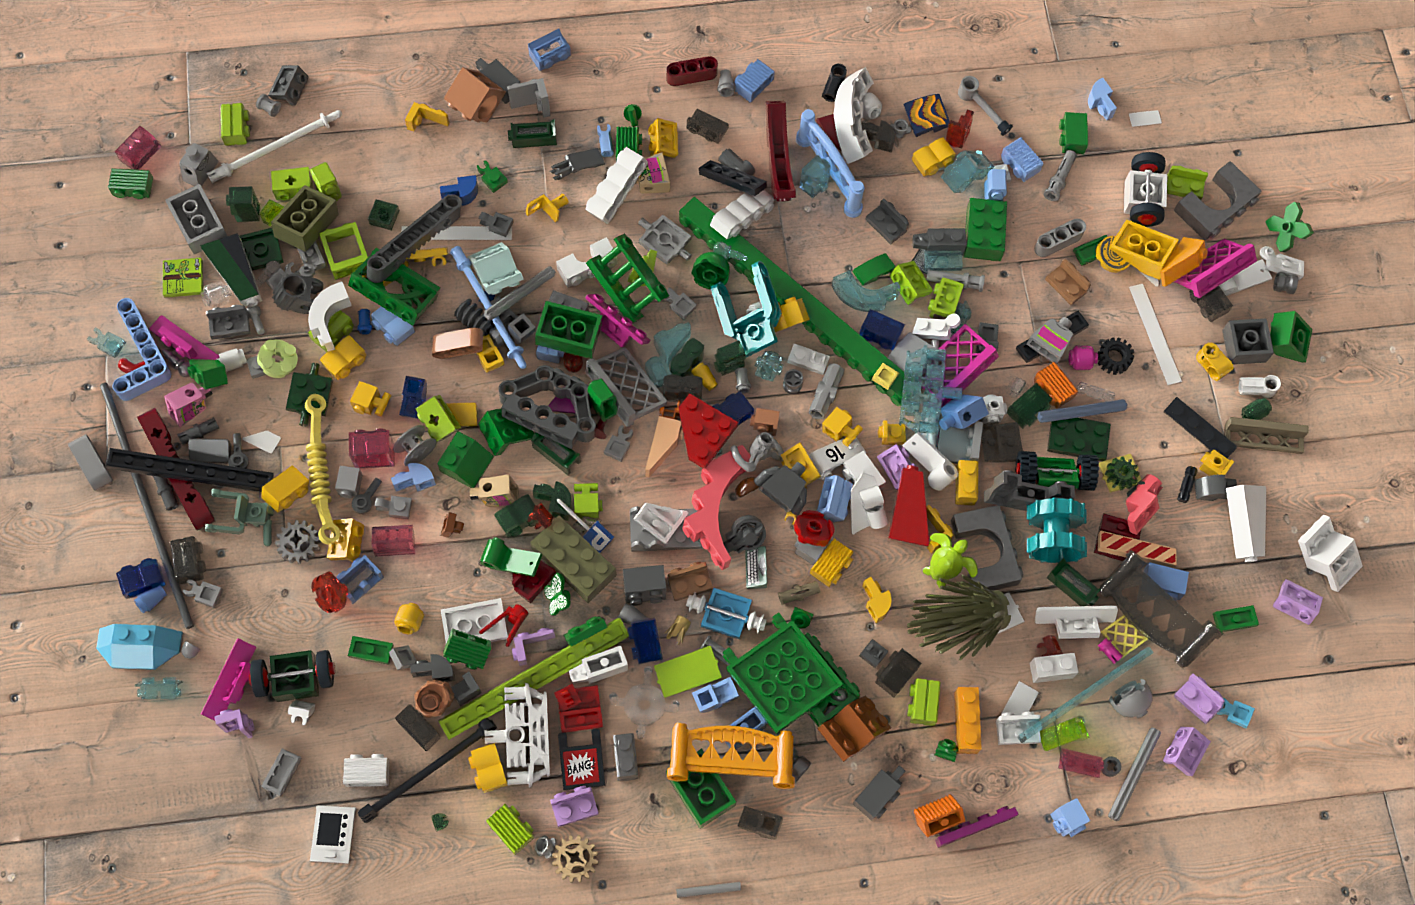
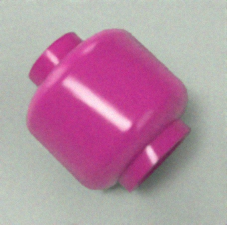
M1076 345L1069 351V365H1072L1075 370H1091L1094 364L1098 362V353L1094 352L1093 347L1090 345Z

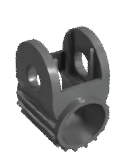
M293 273L287 274L285 277H282L276 286L272 298L277 307L282 310L309 314L310 307L314 299H310L311 294L321 292L324 284L316 278ZM285 289L291 291L294 295L287 293Z

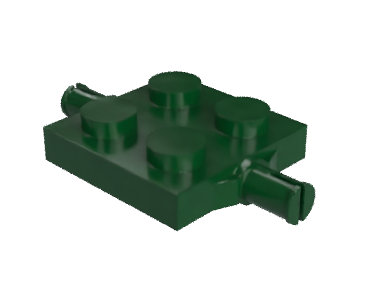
M315 363L311 364L310 373L293 372L286 411L297 412L301 415L300 426H303L304 423V427H307L311 414L306 410L305 402L312 394H319L325 399L326 407L321 416H326L333 379L318 375L320 367L318 363H316V366ZM311 401V405L314 408H320V404L317 401Z

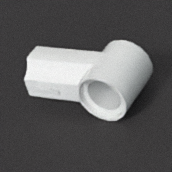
M1268 375L1265 378L1241 377L1238 388L1240 395H1262L1263 397L1271 398L1280 388L1281 381L1275 375ZM1266 384L1272 385L1273 389L1268 388Z

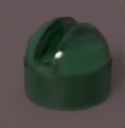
M443 813L431 815L436 832L448 826L449 820L443 821L447 815Z

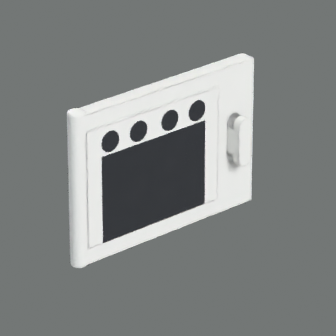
M316 806L310 855L311 862L349 864L356 807Z

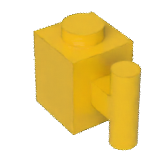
M359 381L350 399L353 410L359 414L367 413L371 415L374 407H377L375 414L382 416L391 395L384 392L382 398H379L378 387Z
M838 407L822 423L823 433L833 440L838 441L845 436L846 438L842 443L847 447L863 430L860 425H856L854 429H851L852 416L846 410H841Z

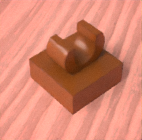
M449 512L444 517L440 536L448 538L453 532L460 534L463 531L464 523L455 521L457 514Z

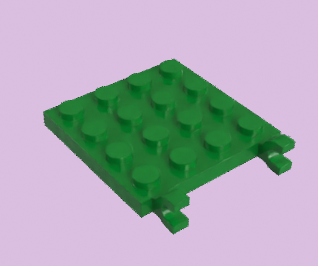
M779 612L772 617L773 625L779 630L746 654L737 658L730 647L723 651V658L730 664L726 667V670L776 734L843 687L841 680L793 620L787 624Z

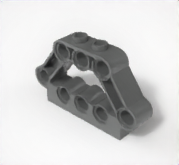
M542 365L534 372L514 380H505L499 385V400L503 404L501 409L502 417L570 449L574 447L577 440L581 442L592 441L596 433V424L591 417L588 385L578 377H571L558 368L554 369L550 366ZM542 377H547L548 379H547V380H542L541 378H542ZM564 385V386H566V387H564V388H559L558 386ZM550 390L557 398L570 399L574 406L577 423L570 421L566 414L553 413L551 408L546 405L538 406L534 404V401L528 396L540 391ZM581 393V394H583V395H582V396H576L575 394ZM523 408H529L530 410L524 411V410H522V409H523ZM541 416H546L547 418H546V419H540L539 417H541ZM558 424H563V425H565V426H564V427H558L557 425H558ZM582 428H589L590 430L583 431Z

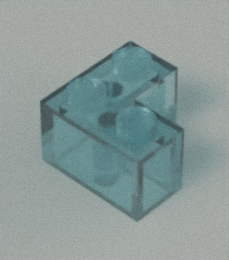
M965 150L957 155V159L953 164L948 165L944 169L941 178L954 193H962L974 180H983L995 166L982 151Z

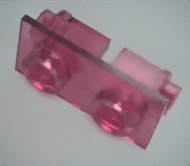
M1061 748L1058 769L1100 778V771L1104 768L1102 757Z

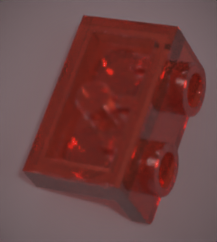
M967 109L965 116L961 115L959 122L950 120L946 135V141L950 146L963 148L971 130L974 111Z

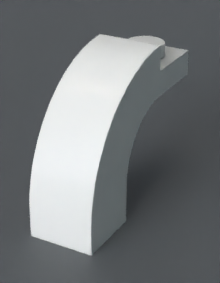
M343 282L324 289L315 298L309 311L308 322L314 338L318 337L320 345H325L328 352L335 349L328 332L330 318L337 311L352 306Z

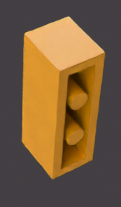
M958 687L954 692L957 754H978L981 750L979 687Z

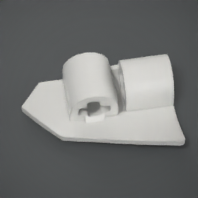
M863 472L851 489V531L853 535L869 526L873 529H879L888 524L883 506L884 499L877 486L875 477Z

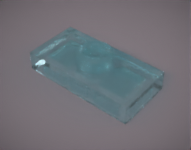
M924 251L923 253L924 271H928V269L934 271H962L961 251Z

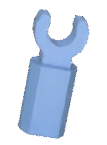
M607 124V130L601 131L599 125L597 126V134L599 136L601 155L603 157H610L614 154L612 138L610 136L611 127Z

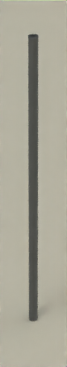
M102 383L100 388L122 450L131 451L108 383ZM131 473L185 628L190 629L194 625L140 474Z

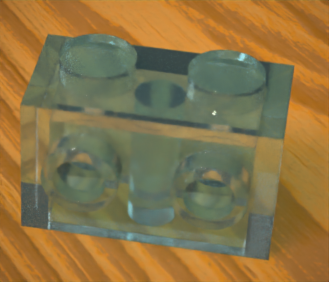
M816 155L802 168L799 187L810 197L814 198L819 192L822 193L827 189L831 169L829 162Z

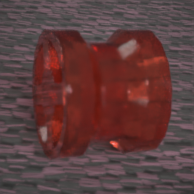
M564 353L565 369L572 373L580 371L583 367L582 356Z

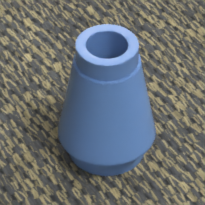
M159 585L137 595L138 598L134 602L142 613L150 612L167 594Z

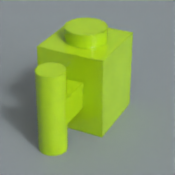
M598 483L574 484V492L582 491V494H574V513L580 519L599 518V512H603V502L598 499V493H590V491H598Z

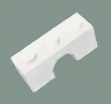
M606 237L590 245V254L592 258L601 255L603 258L613 247ZM574 254L556 261L557 271L567 288L577 286L587 278L595 277L586 262L578 261ZM617 256L608 263L610 269L618 264Z

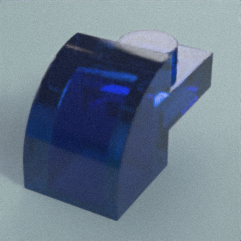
M406 376L402 392L403 400L400 416L419 419L416 408L426 401L427 381L425 379Z

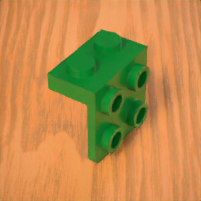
M502 409L487 411L478 423L494 456L501 455L509 444L532 440L534 435L532 430L502 417Z

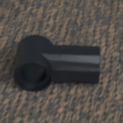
M838 63L831 67L830 75L822 93V97L828 102H835L838 89L846 78L847 69L843 64Z

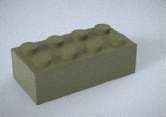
M560 515L530 542L531 549L534 552L541 553V559L552 567L556 573H561L565 582L587 603L617 576L616 568Z

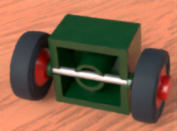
M312 650L270 656L271 673H268L263 659L251 662L249 683L252 686L255 697L268 696L269 681H271L272 697L277 702L319 696L318 681L321 688L333 687L334 674L336 673L335 663L332 662L329 650L318 651L316 655Z

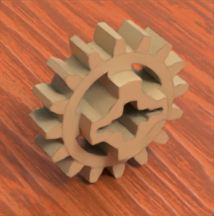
M570 835L568 842L561 839L563 845L561 847L555 846L558 853H552V857L557 859L552 862V865L559 867L555 871L556 874L562 872V880L569 877L570 883H573L574 878H577L578 882L581 883V877L583 876L589 879L588 872L595 873V869L592 866L598 865V861L594 859V857L598 856V852H592L595 845L591 844L588 846L589 839L586 838L584 841H581L580 835L577 836L576 840H573V837ZM578 845L575 849H568L569 846ZM586 850L590 856L589 862L583 856ZM578 854L579 860L581 862L578 863L575 861L572 864V860L569 857V855L575 857ZM561 856L566 858L567 864L565 868L561 864ZM575 869H583L579 873H572Z

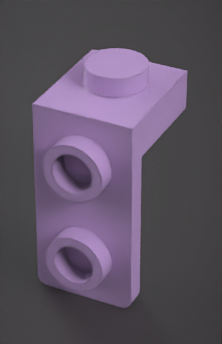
M542 628L537 633L530 634L529 632L518 634V637L513 638L515 648L512 649L514 661L518 660L519 666L528 665L524 645L556 638L554 629Z

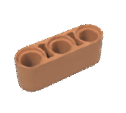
M468 328L434 335L432 356L438 359H445L481 352L484 331L479 328Z

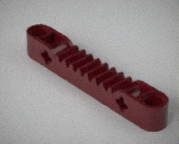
M153 408L137 416L156 455L179 458L171 443V435L157 409ZM169 478L197 531L204 528L206 524L216 522L206 501L195 489L191 481Z

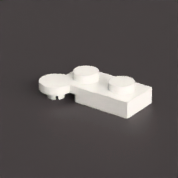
M1264 246L1260 250V256L1266 260V270L1284 273L1286 276L1295 275L1298 276V280L1304 277V261L1283 254L1275 255L1274 250L1269 246Z
M951 314L945 320L917 318L912 334L923 339L950 340L951 329L958 327L961 319L957 314Z

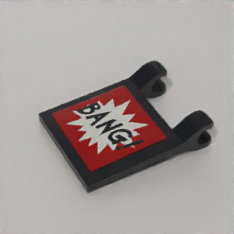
M599 729L591 731L593 742L591 745L568 747L566 733L558 734L563 791L573 790L580 786H586V788L605 786Z

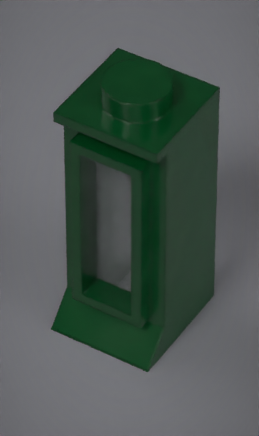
M555 119L550 122L511 123V130H508V141H512L513 148L557 145Z
M536 432L532 436V447L568 476L571 473L570 467L575 462L577 464L581 462L580 454Z
M1064 557L1047 577L1048 580L1080 606H1087L1088 604L1093 606L1100 598L1097 594L1101 589H1098L1070 566Z

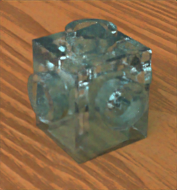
M765 351L756 360L755 367H757L755 375L773 382L776 376H780L784 365L781 362L783 357L774 351Z

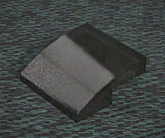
M1018 422L983 424L981 441L985 462H1016L1018 452L1023 451Z

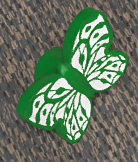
M556 573L551 580V585L544 587V594L551 601L549 613L552 616H556L559 611H564L571 605L570 592L564 590L565 580L561 573Z

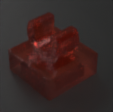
M540 502L534 506L533 513L529 515L528 521L537 519L539 522L535 524L534 528L537 530L543 526L546 529L552 524L553 516Z
M1054 635L1043 637L1044 643H1039L1036 646L1038 649L1042 647L1047 649L1046 653L1041 655V657L1063 654Z

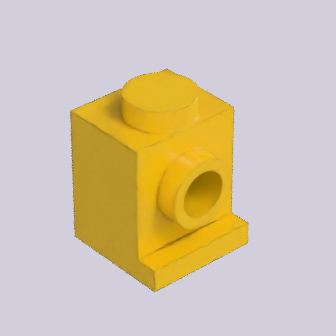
M1213 449L1211 453L1206 452L1200 461L1203 464L1199 469L1208 476L1225 475L1235 461L1227 459Z

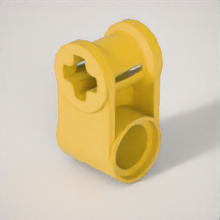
M1206 343L1196 355L1197 361L1215 381L1220 380L1234 369L1230 359L1214 343Z

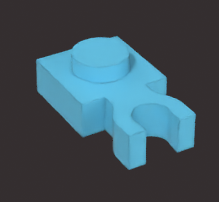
M1223 698L1225 700V708L1221 709L1217 714L1228 715L1227 721L1247 729L1255 708L1236 700L1232 705Z

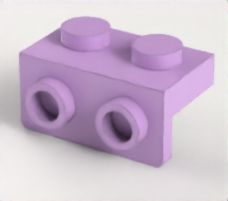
M232 709L220 712V715L214 716L216 725L225 733L240 729L246 737H253L252 731L255 730L252 718L249 719L248 715L244 714L240 709L234 711Z

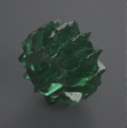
M1124 456L1120 460L1114 458L1112 463H1108L1106 466L1108 470H1106L1105 475L1109 477L1107 483L1113 482V488H1116L1118 485L1120 491L1124 490L1125 487L1130 489L1132 484H1136L1138 481L1136 478L1140 475V472L1136 471L1138 466L1131 464L1132 459L1125 461Z

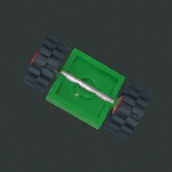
M1019 451L1016 457L1015 471L1016 474L1022 475V482L1035 484L1037 478L1038 485L1050 487L1059 481L1075 486L1078 490L1095 491L1097 487L1099 461L1096 455L1080 454L1076 466L1074 459L1037 457L1036 452Z

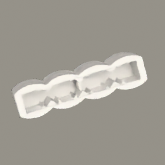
M627 147L620 151L617 156V162L608 169L606 179L598 184L597 192L587 201L585 210L608 224L614 217L617 208L625 200L627 193L635 185L637 178L646 168L648 161Z
M765 190L756 196L744 193L726 208L718 211L714 215L710 226L726 239L732 236L736 237L743 228L747 229L754 220L758 221L765 212L769 213L772 210L774 198Z

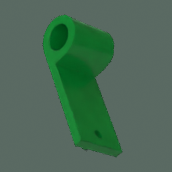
M494 537L487 541L479 563L490 569L534 577L542 554L509 548L502 539Z

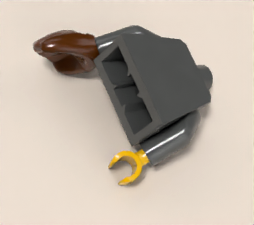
M796 462L791 469L785 465L783 467L774 466L765 469L757 477H749L742 480L735 488V494L741 498L759 488L762 493L787 512L785 521L789 516L794 518L791 524L793 525L797 515L800 514L806 504V481L800 477L806 468L799 462Z

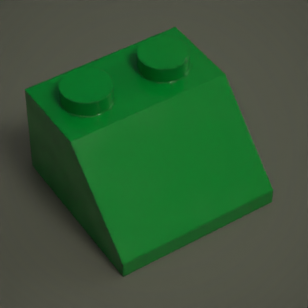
M1296 311L1274 313L1270 337L1275 355L1306 363L1313 329Z
M457 431L437 465L443 474L470 488H475L494 456L476 440Z

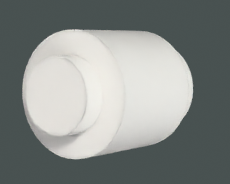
M237 348L220 353V358L216 359L225 365L226 372L243 367V364L247 363L243 350H237Z

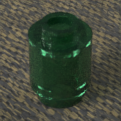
M1265 398L1256 399L1242 408L1241 416L1245 419L1261 420L1269 415L1270 411H1272V406Z

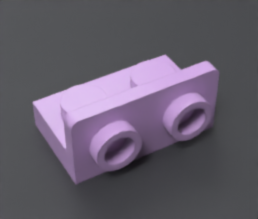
M897 444L877 456L896 490H898L902 468H907V465L916 466L914 463L911 464L908 458L910 457L909 452Z
M1285 579L1273 607L1310 625L1320 611L1323 597Z
M1194 674L1174 694V697L1205 724L1223 708L1225 702L1223 696L1218 691H1213L1207 686L1203 678L1197 677Z
M1180 727L1175 734L1173 742L1167 749L1163 761L1166 764H1173L1185 775L1193 776L1211 741L1194 727Z
M580 786L575 788L573 793L567 795L566 792L554 795V799L550 800L558 828L599 815L591 787Z

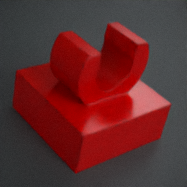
M573 683L554 692L563 712L582 702Z

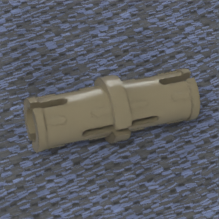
M814 581L802 586L796 585L793 589L779 592L778 597L781 605H784L785 603L795 600L802 601L805 597L819 594L820 588L818 582ZM807 590L806 592L791 596L792 594Z

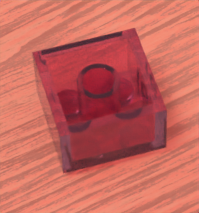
M379 428L374 431L355 430L354 432H349V456L355 468L395 466L394 441L389 430Z

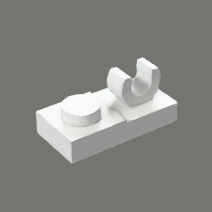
M794 344L787 363L824 375L830 356Z

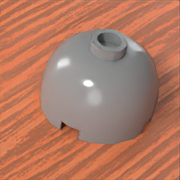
M1140 679L1142 683L1137 684L1134 680L1115 691L1118 695L1114 699L1112 696L1109 698L1113 708L1122 716L1141 718L1147 714V709L1152 703V692L1144 679Z

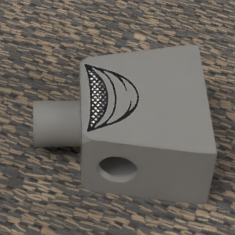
M196 143L188 146L185 155L179 163L183 181L192 186L198 184L202 186L208 178L207 172L215 168L219 162L210 150Z

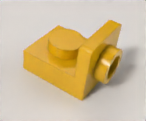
M883 420L882 425L878 427V438L882 439V445H903L906 442L905 424H887V420Z

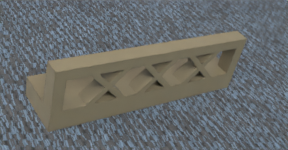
M1230 417L1225 423V437L1237 447L1303 454L1304 437L1309 433L1308 425ZM1231 432H1237L1242 439L1239 441L1231 440ZM1255 434L1261 441L1253 443L1248 436ZM1273 436L1281 443L1279 445H1272L1267 439ZM1290 438L1298 439V448L1291 447L1287 440Z

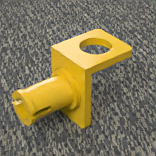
M562 193L550 201L543 194L527 204L526 215L529 216L542 208L554 222H557L559 218L558 209L569 203L568 198Z

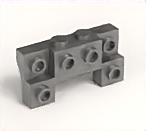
M1010 470L1002 471V473L994 477V485L984 491L985 503L1027 511V505H1031L1036 500L1050 499L1052 497L1063 499L1075 498V486L1067 485L1066 482H1055L1050 487L1022 482V475L1015 474Z

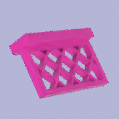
M1224 238L1207 249V257L1214 255L1215 257L1203 259L1199 267L1174 282L1193 290L1194 296L1201 298L1257 261L1255 247L1250 243L1242 246Z
M964 324L950 337V340H947L939 348L940 353L936 359H943V367L932 368L931 362L928 365L929 368H927L929 380L920 381L917 379L916 382L942 408L966 389L999 355L992 345H989L967 324ZM967 331L971 335V341H960V336ZM970 345V354H960V346ZM973 345H983L985 347L981 353H973ZM949 346H957V354L946 355V349ZM956 358V367H946V359ZM960 358H970V363L967 366L959 367ZM942 371V380H932V372ZM946 371H956V377L952 380H945ZM932 384H942V390L937 395L931 391Z

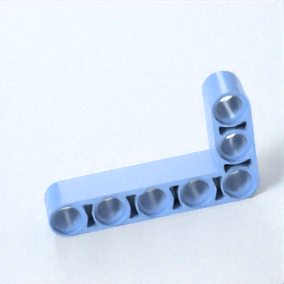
M123 298L117 303V310L145 362V365L117 378L113 382L112 387L118 397L123 401H128L167 382L172 374L139 309L132 299Z

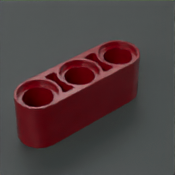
M712 56L670 63L666 68V81L671 86H680L713 80L717 76L718 61Z

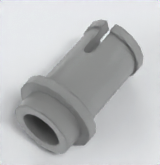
M747 368L735 370L737 379L736 390L741 394L748 393L751 388V384L748 381Z

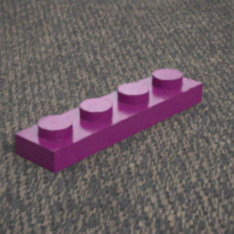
M1008 806L996 810L997 814L993 816L987 813L978 817V821L971 824L970 821L959 824V829L951 832L949 828L940 832L939 837L935 839L937 847L940 848L1015 818L1019 815L1016 807L1009 809Z

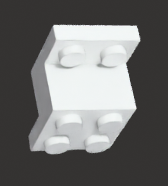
M1323 515L1298 540L1307 568L1327 576L1331 590L1339 592L1363 566L1355 540L1334 531L1331 519L1328 516Z

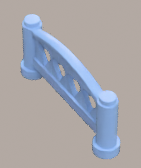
M807 109L801 115L800 129L796 134V142L801 147L811 146L847 199L844 204V213L851 218L858 217L863 209L862 198L865 187L861 181L855 180L833 142L815 122L814 112Z

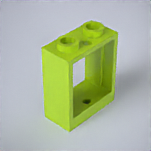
M356 222L345 223L340 227L329 228L319 233L335 280L350 276L368 258ZM355 235L362 255L334 263L328 243Z

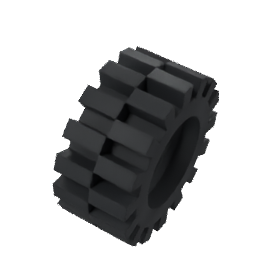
M1115 337L1111 338L1110 341L1107 339L1098 351V365H1103L1101 368L1103 371L1108 369V374L1113 371V375H1117L1118 372L1122 374L1133 362L1134 349L1130 350L1132 345H1126L1127 341L1125 339L1121 342L1119 337L1117 340H1115ZM1112 350L1119 352L1122 355V360L1119 362L1113 361L1109 357V352Z

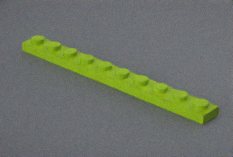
M618 617L606 624L608 628L572 647L569 645L438 720L448 740L504 709L505 704L511 705L518 701H505V694L513 693H505L504 687H525V683H528L529 687L537 690L569 670L581 665L582 659L601 653L628 638L630 635L621 618Z

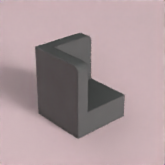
M470 672L462 675L464 680L451 687L454 697L460 706L482 693Z

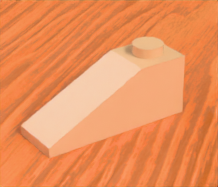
M659 416L645 469V477H650L677 447L678 441L683 439L681 421Z

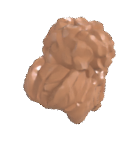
M440 680L427 681L415 693V709L419 710L426 718L442 715L453 702L454 693L450 684Z

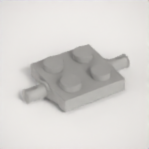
M662 215L652 224L644 218L639 220L638 224L646 229L645 234L639 239V244L648 251L650 249L657 251L656 257L668 265L678 255L682 256L686 261L692 257V254L684 249L691 240V235L666 216Z

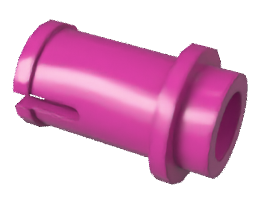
M1105 638L1097 646L1100 648L1099 651L1102 650L1111 662L1115 664L1123 655L1111 643V639Z

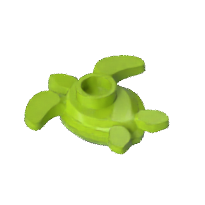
M934 533L931 535L930 539L939 543L941 547L934 552L930 566L925 567L923 573L928 576L931 575L932 579L937 580L939 588L940 586H946V583L941 582L939 578L952 579L961 573L963 567L967 569L972 578L977 575L978 567L976 561L972 557L961 555L968 548L967 540H959L952 547L951 538L947 534Z

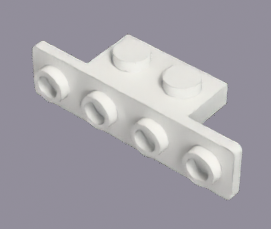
M1117 606L1038 607L1035 623L1055 624L1059 639L1099 638L1100 629L1098 623L1115 622L1118 608Z

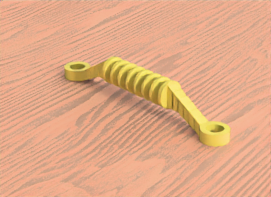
M312 394L305 402V408L311 414L310 444L306 446V451L309 452L307 458L310 459L307 463L310 466L308 472L312 474L309 476V480L313 481L310 483V488L313 489L310 493L312 496H315L311 499V503L316 505L321 522H323V526L318 532L319 539L322 543L331 545L340 537V530L334 525L328 509V503L332 501V498L328 495L331 493V490L327 488L330 486V482L327 481L329 474L326 473L328 467L324 466L328 463L327 459H324L327 456V453L324 451L326 445L322 443L320 434L321 413L326 407V401L321 395ZM311 401H317L320 404V408H314L311 405ZM331 530L334 533V538L326 537L324 531Z

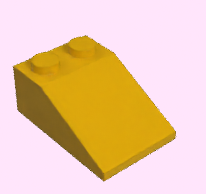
M1126 219L1110 245V250L1143 274L1161 280L1160 271L1178 246L1179 239Z

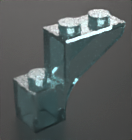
M689 322L677 324L670 330H662L654 335V345L660 357L654 356L645 362V371L657 388L672 383L669 363L691 337V325Z

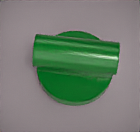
M631 104L625 107L623 114L625 119L631 122V126L636 127L638 126V120L641 118L642 111L639 106Z
M795 607L791 615V621L793 620L798 628H806L810 625L814 614Z
M950 739L941 740L938 743L934 756L955 762L958 747Z

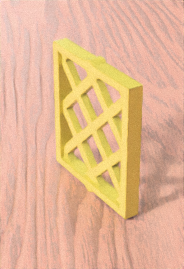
M1130 611L1101 631L1102 635L1108 640L1110 638L1107 633L1114 634V640L1111 643L1119 652L1120 650L1116 647V644L1123 646V652H1120L1123 655L1122 658L1151 638ZM1125 618V623H1119L1122 619ZM1128 618H1131L1135 625L1128 624ZM1115 625L1114 631L1108 630ZM1118 625L1125 626L1124 633L1117 632ZM1128 627L1135 628L1134 635L1127 634ZM1140 629L1144 636H1138L1137 630ZM1117 635L1124 636V641L1117 642ZM1127 637L1134 638L1133 644L1126 643ZM1137 638H1138V639H1143L1141 642H1139V643L1136 645ZM1126 646L1133 647L1126 652Z

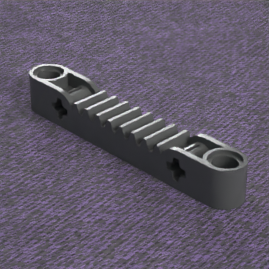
M453 194L445 196L372 255L367 261L366 276L368 280L373 283L384 281L401 266L402 262H405L406 258H410L411 253L415 254L416 249L420 250L421 245L425 246L426 241L429 242L431 237H435L436 233L439 234L441 230L447 229L457 221L461 214V198Z

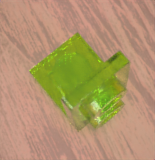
M1072 718L1040 731L1044 751L1052 750L1076 740L1083 741L1090 738L1082 718Z

